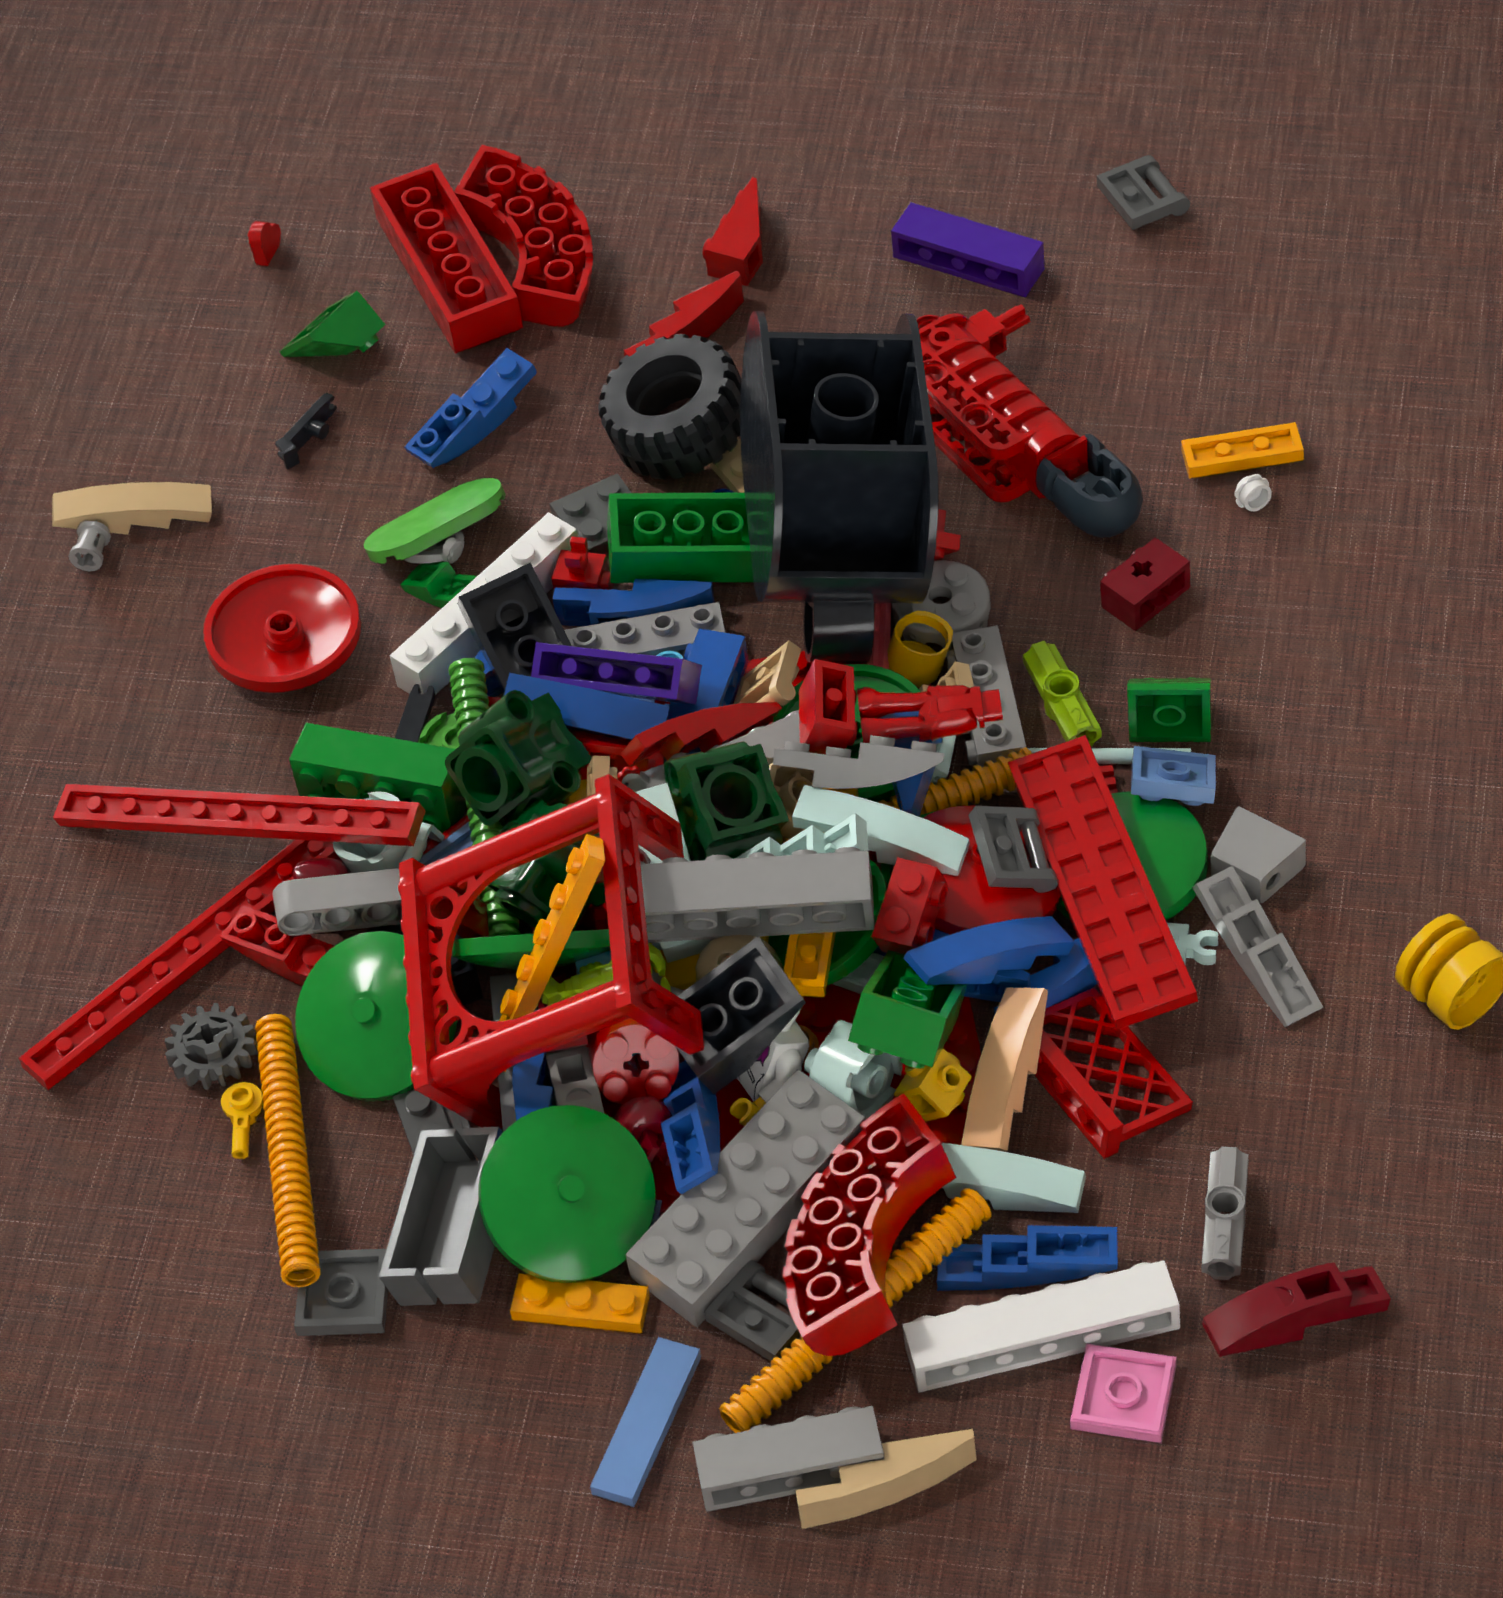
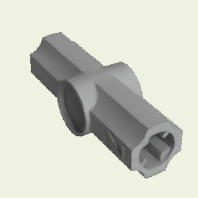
M1222 1146L1219 1150L1210 1152L1201 1270L1202 1273H1206L1213 1279L1229 1280L1231 1277L1241 1274L1249 1156L1239 1151L1237 1147ZM1220 1212H1231V1213H1230V1214H1221Z

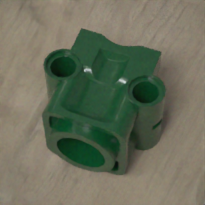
M513 690L509 691L459 733L458 741L460 746L446 757L445 767L479 820L483 824L490 826L506 817L510 822L517 820L531 797L543 799L548 806L563 802L580 788L581 778L579 771L589 765L592 757L583 743L573 736L566 727L561 710L549 692L531 701L523 692Z
M741 741L710 749L706 753L698 752L665 762V781L668 783L691 861H703L712 855H726L731 859H735L768 837H771L780 845L783 844L781 829L789 821L783 802L773 785L769 764L761 744L749 746L746 742Z
M531 797L519 818L509 822L499 834L565 807L567 804L558 803L548 806L543 799ZM583 840L518 866L495 879L487 886L496 893L493 897L494 900L510 914L527 925L536 928L540 919H547L551 910L549 903L553 889L557 883H564L568 874L566 872V865L569 855L574 847L580 848ZM604 883L594 884L572 931L575 930L591 904L600 906L605 903Z

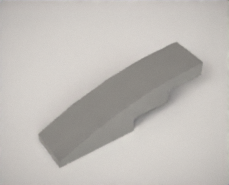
M1233 866L1197 883L1193 887L1211 921L1236 961L1285 1028L1323 1008L1283 933L1276 934L1258 899L1251 900Z

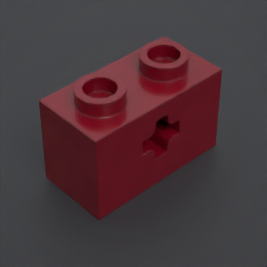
M1155 537L1144 547L1137 548L1130 558L1116 569H1111L1104 575L1100 581L1101 607L1128 627L1137 631L1190 588V561Z

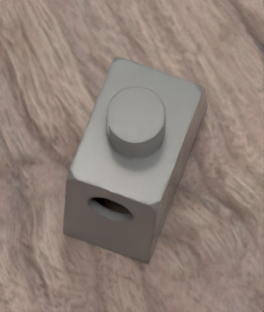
M1238 806L1212 851L1211 876L1233 866L1251 900L1258 899L1259 903H1264L1305 867L1306 839Z

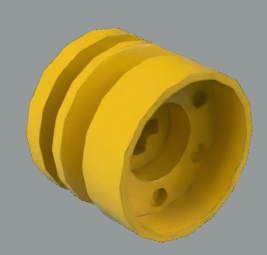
M1449 913L1439 916L1425 925L1412 938L1398 961L1395 979L1404 990L1411 992L1417 1001L1427 1003L1430 1012L1449 1028L1459 1030L1470 1026L1481 1018L1502 995L1503 953L1490 942L1480 940L1477 931L1467 927L1460 917Z

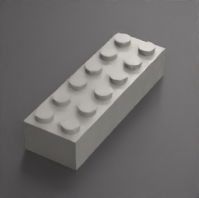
M842 847L836 849L834 853L817 854L816 851L803 849L785 856H774L768 852H757L749 855L748 858L731 859L726 855H712L703 861H688L680 857L667 858L662 863L645 864L640 861L648 943L708 940L730 935H751L757 937L874 930L875 927L873 883L869 852L860 851V849L855 847Z
M797 1070L720 1152L718 1174L680 1195L625 1254L630 1277L641 1286H648L650 1293L698 1328L706 1319L704 1311L745 1264L751 1260L758 1262L789 1228L791 1220L797 1219L803 1206L801 1197L816 1172L823 1173L833 1158L832 1151L839 1143L846 1146L862 1131L859 1124L865 1121V1117L803 1072Z

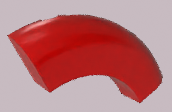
M481 145L454 193L476 229L491 235L503 243L519 263L518 270L511 287L518 298L521 319L557 327L573 324L579 317L586 302L593 266L592 239L583 211H580L579 207L575 204L574 197L560 181L556 183L546 176V170L540 166L533 168L521 162V156L502 149Z
M904 1093L878 1109L859 1124L862 1131L846 1146L838 1144L832 1151L833 1158L823 1173L816 1172L801 1197L803 1206L798 1217L791 1220L785 1242L787 1250L786 1266L783 1267V1279L786 1283L788 1297L786 1301L792 1319L804 1342L815 1353L825 1356L846 1354L860 1348L898 1325L887 1303L885 1291V1274L892 1247L906 1222L915 1211L939 1189L957 1178L941 1142Z

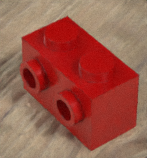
M814 659L799 689L800 743L810 744V753L826 754L827 746L846 749L847 745L852 746L854 744L858 728L857 722H855L857 692L854 690V667Z
M897 857L871 936L882 952L887 953L888 950L905 955L909 950L932 942L935 933L936 917L939 908L945 903L948 892V883L938 867Z

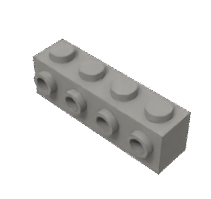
M716 602L581 626L564 631L571 645L575 647L654 656L664 651H676L684 658L687 645L694 643L699 629L725 633L720 604Z
M998 625L953 633L952 649L948 650L946 656L947 669L949 670L955 661L969 664L974 686H980V691L999 689L1003 720L985 722V728L981 729L977 720L976 729L963 733L970 734L971 739L970 741H965L969 765L978 764L984 767L985 761L991 760L995 763L997 757L1004 756L1008 758V754L1012 751L1019 754L1020 749L1026 747Z
M873 1406L863 1408L847 1407L838 1413L818 1417L802 1416L793 1422L773 1426L757 1425L748 1431L728 1435L712 1434L703 1440L693 1441L706 1512L794 1495L798 1489L841 1483L839 1466L884 1459Z

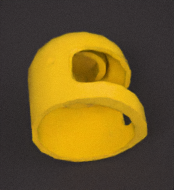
M917 610L905 615L897 622L888 647L889 670L902 675L917 688H920L922 684L930 685L933 683L943 668L952 641L953 629L949 623L940 616L928 611ZM909 624H926L942 634L945 639V648L936 652L920 642L901 641L902 632Z

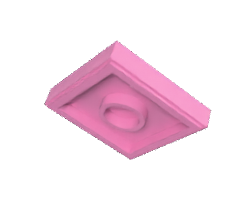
M1086 1344L1070 1420L1071 1429L1161 1443L1177 1366L1176 1357Z

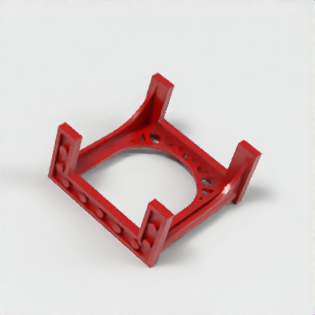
M610 774L594 780L595 794L428 865L422 864L413 857L399 863L400 881L398 883V890L402 905L401 929L404 935L405 950L403 964L407 979L406 1004L409 1009L410 1024L408 1040L412 1053L413 1069L411 1071V1080L414 1090L479 1127L503 1128L500 1091L492 1082L506 1069L526 1059L627 1019L635 1020L689 1055L704 1050L700 1010L653 981L651 975L639 845L662 861L672 857L684 858L681 824ZM600 833V838L603 839L605 855L603 875L613 980L512 1020L488 1021L472 1015L462 1005L455 992L451 975V956L456 934L462 938L489 937L487 904L477 898L478 895L504 873L583 840L586 834L595 835ZM461 1019V1030L455 1040L450 1043L449 1027L456 1020ZM478 1029L479 1036L472 1038L473 1030Z

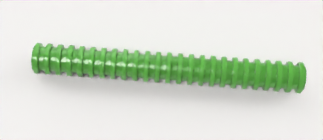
M461 658L450 664L448 668L449 675L451 676V693L454 698V716L457 720L455 723L458 731L457 738L466 726L490 708L488 706L487 685L485 684L484 663L479 659ZM466 800L467 814L470 820L469 828L472 831L470 834L471 841L473 842L472 846L498 835L506 825L505 818L493 825H485L479 820ZM486 887L479 896L481 901L487 904L489 937L521 935L518 930L520 927L519 920L502 908L493 898L496 893L489 887Z

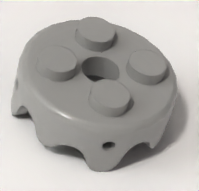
M948 560L934 561L930 587L924 602L920 604L892 603L894 626L905 615L920 610L931 612L943 618L949 623L953 633L985 628L988 624V616L991 609L990 591L985 579L970 566ZM937 597H947L950 599L944 604H936L932 601ZM912 623L902 632L905 641H916L922 644L932 642L945 648V639L942 634L926 624Z

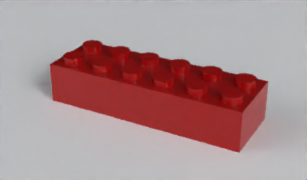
M437 163L370 187L377 221L455 354L523 328L516 293Z

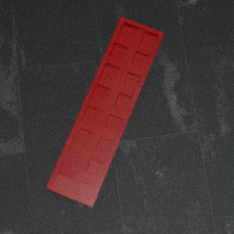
M1086 735L1009 761V771L1024 807L1037 810L1040 820L1037 828L1049 868L1053 869L1056 873L1057 887L1116 1029L1198 1002L1196 989Z

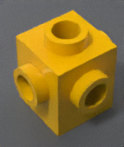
M942 1048L933 1067L925 1065L924 1068H913L906 1065V1075L894 1092V1095L898 1097L904 1093L926 1122L948 1116L963 1101L965 1097L963 1091L972 1076L960 1065V1061L953 1054L946 1052Z

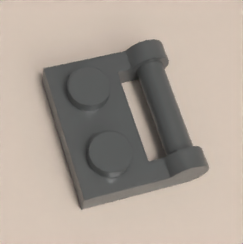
M1152 155L1143 156L1097 175V187L1132 230L1170 214L1181 216L1188 211L1191 204L1186 195L1182 192H1177L1159 170L1160 165ZM1143 179H1148L1163 198L1158 199Z
M975 806L968 816L989 887L1034 888V891L1043 893L1051 891L1058 886L1056 873L1053 869L1049 868L1037 828L1040 824L1037 810L1034 808ZM1020 832L1022 833L1032 868H1030Z
M751 1260L745 1264L704 1313L708 1323L771 1361L774 1357L781 1358L782 1350L785 1348L790 1349L792 1341L799 1339L801 1334L791 1316L749 1291L757 1288L788 1307L786 1285L766 1274L765 1268L762 1265Z

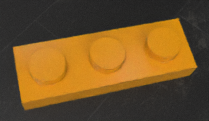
M1296 422L1181 440L1182 454L1189 479L1304 460V449Z
M519 1273L510 1313L512 1320L642 1334L650 1293L648 1286L589 1280L559 1283L540 1279L530 1274Z

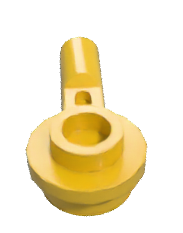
M241 1082L227 1088L221 1098L222 1110L231 1119L233 1124L232 1157L235 1159H245L248 1157L250 1125L256 1122V1118L263 1106L261 1090L252 1083Z

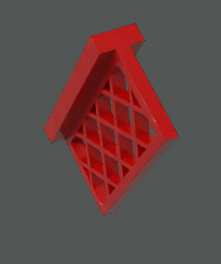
M1091 988L1045 1009L1043 1025L1054 1023L1066 1026L1064 1037L1049 1034L1042 1030L1037 1073L1034 1076L1104 1159L1118 1153L1121 1142L1191 1111L1193 1101L1128 1026L1116 1029L1104 998L1095 988ZM1091 1004L1100 1015V1019L1097 1021L1075 1016V1012ZM1071 1028L1095 1032L1094 1043L1069 1038ZM1101 1034L1119 1037L1125 1044L1124 1050L1100 1045ZM1066 1050L1091 1055L1089 1064L1084 1065L1070 1062L1065 1056ZM1096 1056L1121 1061L1119 1071L1093 1067ZM1125 1063L1144 1066L1149 1072V1078L1123 1073ZM1090 1078L1115 1083L1113 1094L1095 1091L1089 1084ZM1120 1085L1146 1090L1143 1101L1118 1096ZM1150 1091L1169 1095L1174 1103L1167 1106L1149 1103ZM1116 1107L1139 1112L1140 1117L1123 1125L1114 1114V1110Z

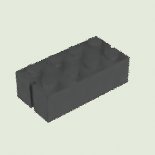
M499 1127L464 1128L462 1137L456 1129L421 1131L379 1274V1278L400 1306L436 1305L437 1298L443 1304H471L480 1302L495 1245L482 1221L479 1208L478 1186L484 1161L494 1143L503 1133Z

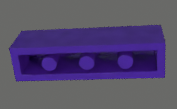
M912 202L891 230L894 258L1026 298L1045 269L1043 242Z
M536 642L531 677L632 698L696 705L702 665L680 658Z

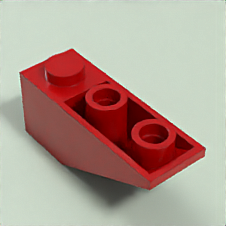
M752 177L744 190L738 192L734 205L728 214L722 216L719 227L712 238L706 240L702 255L706 259L708 276L721 279L738 271L741 275L742 285L748 286L763 263L761 213L757 178Z

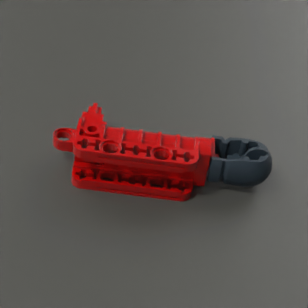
M1023 305L1015 306L997 317L983 309L969 318L962 314L953 313L942 317L924 315L916 319L920 334L931 415L941 414L944 417L942 421L932 422L935 445L990 499L1001 503L1009 502L1031 490L1038 498L1046 497L1053 502L1054 506L1075 526L1089 535L1099 538L1118 535L1137 521L1143 497L1139 481L1133 472L1111 451L1105 449V446L1092 434L1089 433L1080 437L995 357L1007 350L1006 336L1030 323V317L1026 314ZM950 430H951V432H952V436H953L956 440H958V441L964 440V441H965V448L967 449L965 452H964V446H963L960 442H958V441H953V442H951V435H950V433H949ZM977 457H985L990 460V462L982 466L974 465L971 461ZM1089 471V473H1087L1086 475H1084V476H1082L1081 478L1077 479V480H1076V483H1074V482L1072 481V480L1075 479L1076 477H1078V476L1082 475L1083 473ZM995 474L997 475V479L1002 483L1001 485L996 486V478L994 476Z

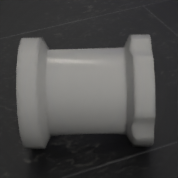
M83 521L77 528L78 540L69 552V560L76 568L84 571H96L102 566V551L104 546L110 542L111 534L109 533V528L98 521Z

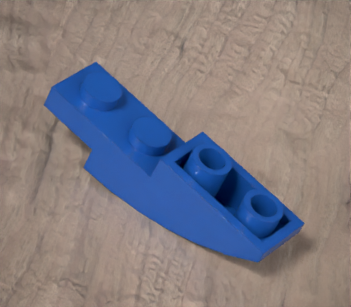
M506 348L462 397L453 393L404 446L405 450L432 468L462 455L494 431L514 412L517 406L513 399L537 374L534 365Z
M634 579L632 591L555 588L553 595L555 613L561 625L589 626L715 603L712 582Z

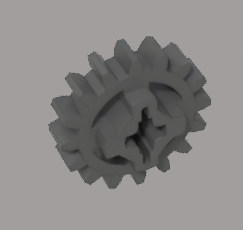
M214 1003L211 1011L205 1012L200 1005L196 1008L197 1015L193 1017L186 1013L181 1015L184 1022L182 1026L175 1024L170 1026L173 1037L165 1038L164 1042L167 1048L165 1055L169 1067L173 1068L175 1077L177 1079L185 1077L187 1085L190 1087L195 1085L198 1080L202 1081L204 1089H209L212 1081L218 1080L221 1087L226 1086V1077L230 1075L239 1080L241 1078L239 1068H251L253 1064L250 1055L258 1053L253 1025L249 1024L245 1013L237 1016L233 1006L228 1007L225 1012H221L219 1004Z

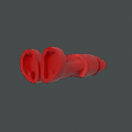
M929 685L927 691L882 693L870 687L857 688L863 743L870 742V735L895 738V740L919 737V742L928 740L933 742L946 736L972 731L977 728V720L980 729L985 728V722L1003 720L999 689L980 691V686L969 688L964 685ZM919 711V716L881 718L882 716L894 713Z

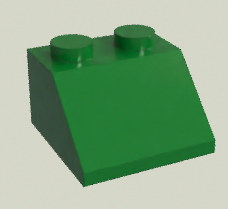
M1144 678L1128 680L1129 742H1211V678Z

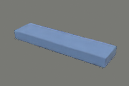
M658 1337L590 1485L592 1495L628 1506H635L701 1359L699 1348Z

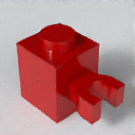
M571 536V551H560L551 578L553 590L555 588L613 589L614 583H610V571L606 554L588 553L587 538Z

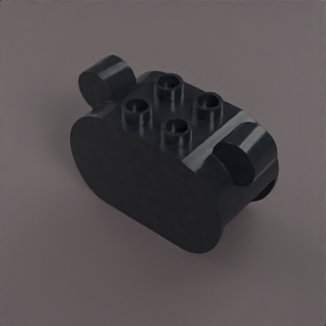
M753 311L747 327L743 355L740 436L742 473L755 593L759 602L804 603L803 638L807 662H813L814 659L838 663H868L872 655L874 639V603H923L930 587L933 572L938 524V469L918 323L913 314H902L894 334L768 332L764 312Z

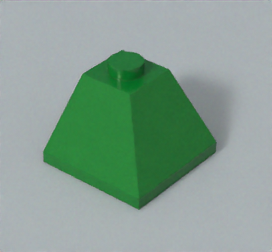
M355 291L327 307L279 352L283 357L348 355L357 349H360L363 353L379 340L376 333L386 324L362 295Z

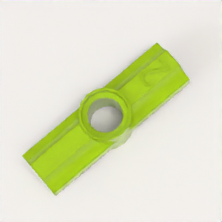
M1045 640L1032 644L1031 648L1023 654V664L1044 701L1046 715L1055 721L1066 742L1086 735L1090 746L1093 747V744L1102 737V731L1080 691L1078 676L1067 668L1055 644L1046 643Z

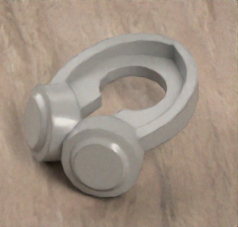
M459 531L449 536L446 541L442 540L404 560L410 563L444 561L452 564L457 561L463 551L464 535Z

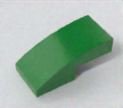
M449 562L420 563L400 585L405 592L431 605L443 608L477 576L456 574Z

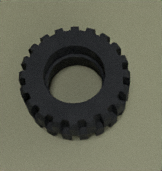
M685 334L674 335L672 339H667L666 337L654 339L655 343L648 346L643 344L636 348V353L630 357L626 355L619 361L618 369H612L607 376L606 382L608 385H603L599 397L598 412L601 423L622 462L627 467L633 468L634 472L647 477L650 474L655 479H666V476L679 479L684 478L686 473L693 472L697 474L705 471V466L710 463L717 464L723 459V454L726 451L731 452L738 443L737 437L740 436L742 378L731 356L715 341H708L707 338L697 335L689 338ZM692 398L681 408L671 413L657 416L669 405L683 399Z

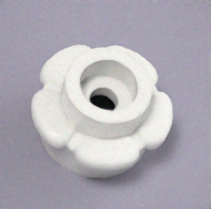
M1259 474L1244 477L1239 481L1235 490L1236 504L1241 508L1245 507L1249 511L1262 509L1268 504L1272 496L1268 480L1262 478Z

